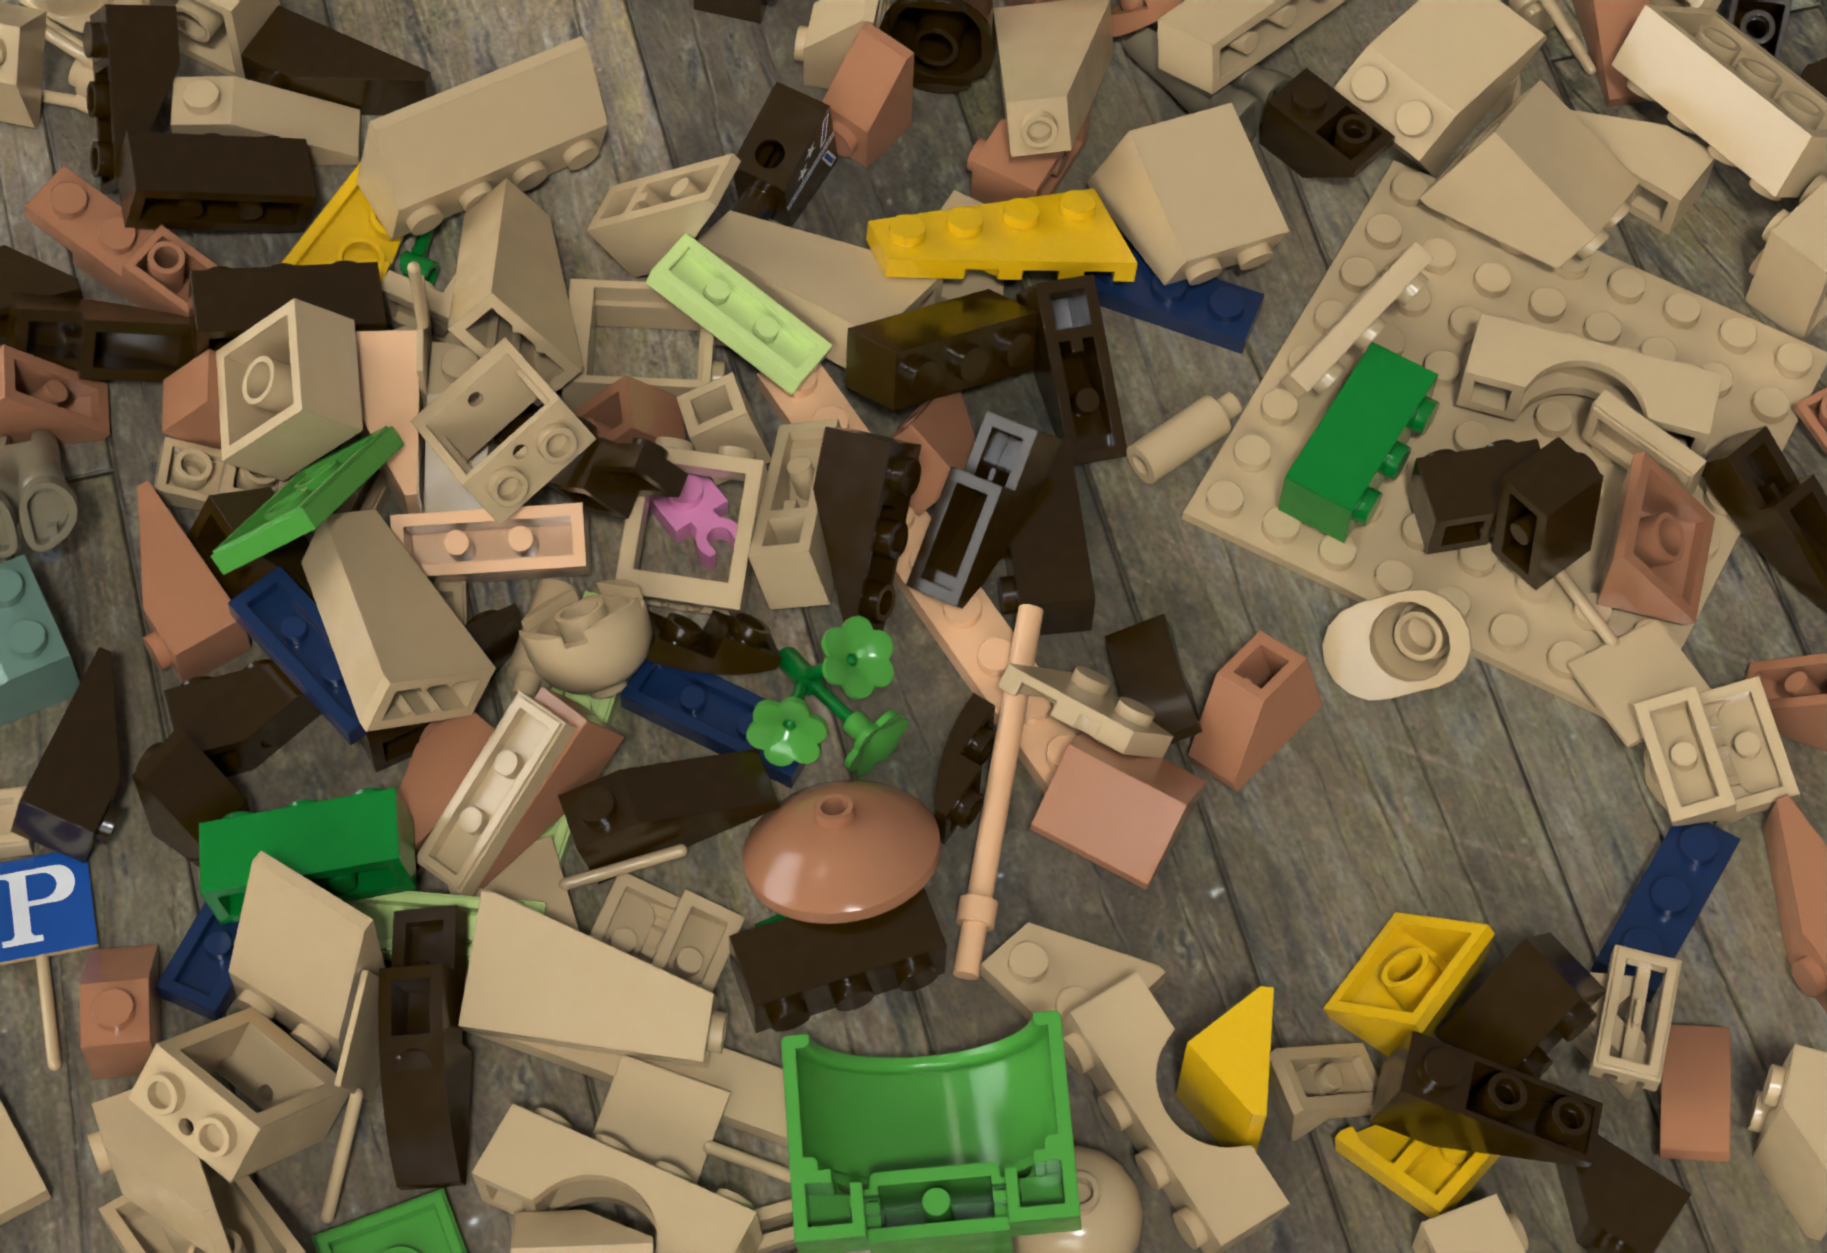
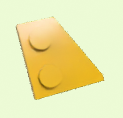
M1373 1125L1358 1132L1355 1131L1353 1126L1341 1130L1335 1136V1150L1430 1219L1452 1211L1500 1157V1155L1430 1146L1378 1125Z

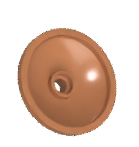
M838 780L807 787L779 802L781 807L764 814L751 829L745 841L742 856L747 884L756 898L765 906L791 919L810 923L836 924L859 921L883 914L916 895L936 871L941 856V841L939 828L933 814L921 801L909 793L874 781Z

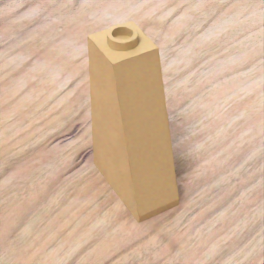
M1061 0L993 8L997 57L1011 157L1071 151L1114 55L1110 0Z
M506 178L464 214L447 330L480 358L506 337L556 393L582 372L583 363L551 218ZM537 398L533 403L539 407L542 401Z
M730 210L713 226L703 228L695 237L696 241L831 343L833 346L826 358L845 369L848 328L940 303L944 279L885 278L870 249Z
M376 509L331 514L317 527L301 564L359 723L366 732L471 716L496 667Z
M481 890L458 1024L464 1031L473 1034L616 1055L623 1054L630 1057L704 1068L709 1066L711 1052L722 1054L727 1031L728 1013L717 1011L719 1001L714 993L502 895Z

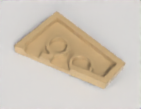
M1415 241L1391 259L1380 272L1383 276L1376 278L1349 305L1346 310L1347 314L1340 321L1337 320L1284 376L1280 383L1297 399L1306 394L1311 388L1321 395L1345 370V367L1337 360L1353 343L1362 351L1387 325L1380 317L1385 309L1395 299L1402 306L1406 305L1428 282L1429 279L1421 271L1434 257Z

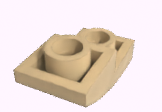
M165 436L160 449L153 488L166 505L201 510L209 495L271 487L274 493H276L289 481V478L280 481L222 462V450Z

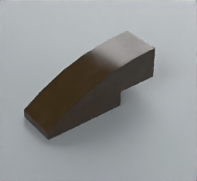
M10 293L6 345L65 368L75 370L79 379L163 382L165 378L194 359L189 317L96 300Z
M987 411L965 469L962 470L951 466L906 586L963 609L990 575L1025 520L1047 477L1062 439Z
M1767 426L1733 435L1705 458L1707 462L1701 476L1718 502L1761 554L1799 591L1827 612V496L1814 474L1800 478L1796 477Z

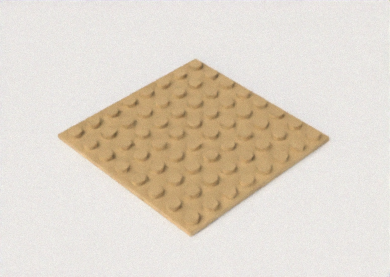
M1393 160L1183 511L1182 519L1357 602L1405 590H1430L1445 596L1464 614L1470 628L1471 656L1604 718L1567 669L1566 665L1606 643L1555 577L1537 590L1532 588L1492 552L1494 535L1487 545L1426 554L1407 491L1416 458L1425 457L1429 453L1441 449H1451L1458 452L1483 448L1490 443L1504 439L1515 442L1538 439L1542 449L1555 438L1560 437L1573 450L1582 452L1590 457L1596 464L1599 472L1604 475L1591 550L1565 570L1617 638L1657 619L1597 604L1617 500L1628 470L1581 437L1595 399L1575 394L1549 396L1529 406L1516 421L1456 405L1480 313L1498 317L1510 316L1525 324L1557 332H1573L1584 339L1616 347H1632L1647 355L1679 363L1691 362L1700 365L1706 370L1724 374L1710 436L1701 456L1704 459L1733 435L1763 426L1768 427L1777 445L1783 452L1800 419L1794 411V405L1812 395L1827 366V352L1599 250H1596L1585 260H1582L1575 254L1558 269L1549 266L1427 207L1420 197L1436 178ZM1417 241L1434 257L1421 271L1429 280L1406 305L1402 306L1395 299L1385 309L1380 317L1387 325L1371 342L1437 373L1438 377L1432 399L1440 402V405L1426 433L1422 436L1414 432L1406 444L1411 447V452L1398 478L1393 481L1386 477L1377 490L1383 493V496L1370 523L1366 527L1357 523L1345 543H1342L1278 510L1286 474L1371 342L1362 351L1353 343L1337 360L1345 367V370L1321 395L1311 388L1306 394L1297 399L1280 381L1337 320L1340 321L1347 314L1346 310L1359 294L1376 278L1383 276L1380 272L1391 259ZM1702 476L1692 496L1715 517L1696 621L1742 533L1718 502ZM1657 619L1682 650L1695 623L1682 625Z

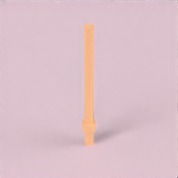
M1022 604L1018 607L1008 664L1034 667L1044 613L1042 608L1031 604ZM1004 690L967 894H962L959 897L955 924L961 928L952 974L965 980L979 979L986 934L993 931L995 927L999 903L993 899L1029 697V695L1023 694L1013 696Z

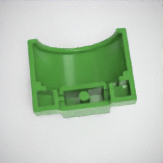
M1058 1011L1033 1012L1030 1022L1024 1028L997 1042L969 1050L932 1056L885 1058L846 1054L817 1044L811 1039L809 1034L789 1035L781 1040L794 1242L798 1253H842L870 1250L871 1253H1014V1236L1082 1230L1062 1021Z

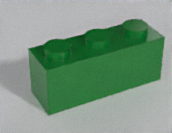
M1371 342L1286 474L1278 510L1342 543H1345L1357 523L1366 527L1376 513L1383 493L1377 490L1386 477L1393 481L1398 478L1411 452V447L1406 444L1414 432L1422 436L1426 433L1438 411L1440 402L1432 399L1438 374Z
M396 787L389 789L364 788L350 796L323 801L311 799L298 800L284 808L257 813L247 811L232 812L225 815L222 819L199 823L200 894L220 924L238 922L240 920L252 861L260 851L273 857L344 902L417 889L413 818Z

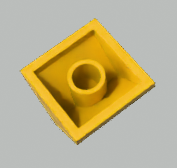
M1395 912L1324 1006L1323 1010L1330 1019L1387 1057L1396 1050L1412 1031L1433 1038L1480 974L1495 933L1489 924Z
M1258 987L1187 1042L1175 1096L1221 1147L1252 1145L1257 1152L1267 1117L1274 987Z

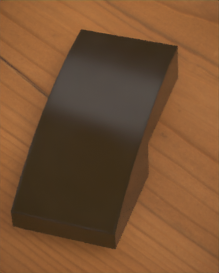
M713 610L702 630L698 624L685 616L669 613L666 618L648 611L653 635L650 650L645 660L691 672L734 675L775 670L782 659L770 634L769 627L751 615L737 613L735 617H731Z
M1165 614L1105 636L1121 697L1136 700L1153 710L1155 716L1152 721L1174 736L1170 744L1201 733L1202 728L1193 692L1183 673L1173 630Z
M973 693L961 711L951 730L938 770L934 818L939 828L942 844L947 842L958 826L967 829L981 810L984 801V795L980 793L982 765L993 751L996 734L993 732L996 705Z

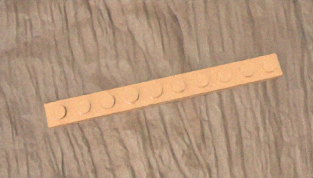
M822 364L815 369L793 396L762 372L756 374L757 388L783 424L839 419L842 428L870 433ZM909 505L906 518L908 541L904 552L898 558L894 582L972 693L996 705L994 724L997 727L1003 690L998 685L1008 666L1014 632L982 587L977 590L962 609L906 586L931 521V516L926 510L918 515ZM1029 695L1018 758L1045 795L1068 744L1081 730L1050 716L1055 705L1044 697Z

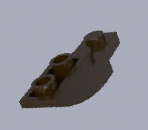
M524 413L522 418H515L495 436L498 445L505 441L534 414ZM577 416L595 436L596 440L546 484V486L573 503L583 502L586 510L606 516L629 518L637 496L679 497L688 474L667 460L669 453L662 446L642 438H633L631 443H615L596 436V426L588 420ZM521 444L516 446L513 451V455H515L525 445Z
M457 905L394 911L391 968L379 969L378 1031L381 1089L390 1158L396 1187L401 1190L466 1186L472 1051L462 1045V1028L458 1026L464 995L467 912Z

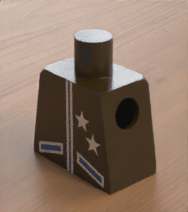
M775 83L736 155L741 160L733 176L739 200L732 211L767 221L772 219L785 226L795 224L838 161L829 105L784 84Z

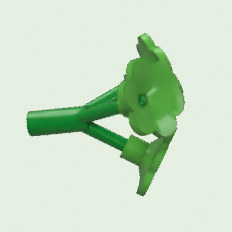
M853 616L845 620L842 627H834L824 633L821 646L826 657L823 663L811 666L793 647H785L779 651L782 659L778 668L794 684L791 697H787L781 702L770 699L758 702L753 711L754 721L749 724L746 731V739L749 744L763 750L764 756L769 763L784 767L790 765L794 760L802 764H810L819 758L821 742L825 740L828 733V724L821 716L811 713L809 705L804 701L805 695L816 696L844 722L843 730L855 740L854 748L844 761V767L849 772H854L857 776L862 777L868 774L877 762L887 759L896 749L899 743L898 738L906 731L909 725L908 718L903 714H899L895 709H891L873 723L861 711L853 713L823 685L822 677L832 685L842 686L848 697L859 700L870 696L874 688L885 687L893 680L894 668L889 660L894 649L891 637L885 631L873 630L871 623L865 617Z

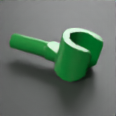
M435 228L425 234L418 235L411 252L404 251L399 259L403 276L409 278L407 266L410 262L415 261L419 263L424 279L433 286H435L438 278L439 263L427 258Z

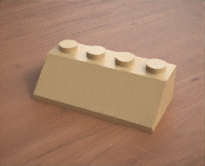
M1645 4L1611 64L1629 79L1627 87L1632 92L1646 100L1658 102L1669 111L1667 119L1674 126L1685 132L1700 136L1709 144L1707 151L1712 157L1728 166L1738 167L1751 178L1749 181L1750 187L1770 200L1780 201L1781 198H1801L1804 191L1816 177L1821 174L1827 177V98L1714 9Z
M583 36L577 37L369 122L357 184L391 240L409 233L415 236L425 234L436 228L444 218L461 211L467 212L506 178L523 192L539 185L545 180L547 175L566 167L570 170L580 169L591 163L598 156L608 127V121L589 47Z

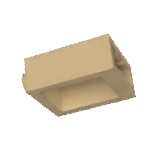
M570 278L568 300L583 363L582 372L561 388L562 401L571 411H574L623 377L592 375L597 326L700 331L696 380L632 377L672 395L680 396L726 375V361L716 360L717 346L727 345L645 282Z
M506 337L410 421L462 486L499 525L596 440L595 436ZM472 393H480L477 401L468 402V398ZM539 398L544 406L473 468L468 460ZM521 444L525 445L515 455H513V451L516 446Z
M657 437L655 443L665 448L669 453L667 460L686 473L744 481L728 583L638 570L651 496H637L629 518H625L615 580H630L639 584L647 607L708 616L711 615L713 610L731 617H735L737 613L746 614L753 571L748 554L768 474L764 460L755 459L756 453L742 447L719 446L718 452L715 454L694 451L693 443L687 440L673 437Z
M249 1007L156 1043L128 1099L228 1182L232 1183L324 1141L350 1093L334 1086L336 1078L334 1071L253 1007ZM218 1072L264 1111L256 1113L210 1074ZM186 1119H189L193 1124L192 1133L186 1129Z

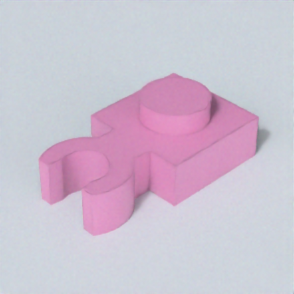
M687 473L688 477L679 497L651 496L649 510L676 544L692 535L695 539L698 560L708 569H712L717 566L716 552L710 544L716 540H724L734 549L737 523L723 517L728 514V500L708 476Z

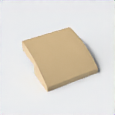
M1759 676L1698 693L1696 686L1633 703V709L1672 826L1706 823L1770 810L1773 808L1776 800L1785 794H1788L1794 803L1800 801V792Z
M626 873L615 877L588 936L712 993L730 954L729 936L739 933L745 917L687 889L678 897Z

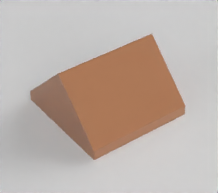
M1646 451L1634 453L1617 500L1597 604L1682 625L1696 623L1715 517Z
M1081 731L1068 744L1031 823L1030 830L1147 891L1204 791L1207 781L1162 758L1121 754Z

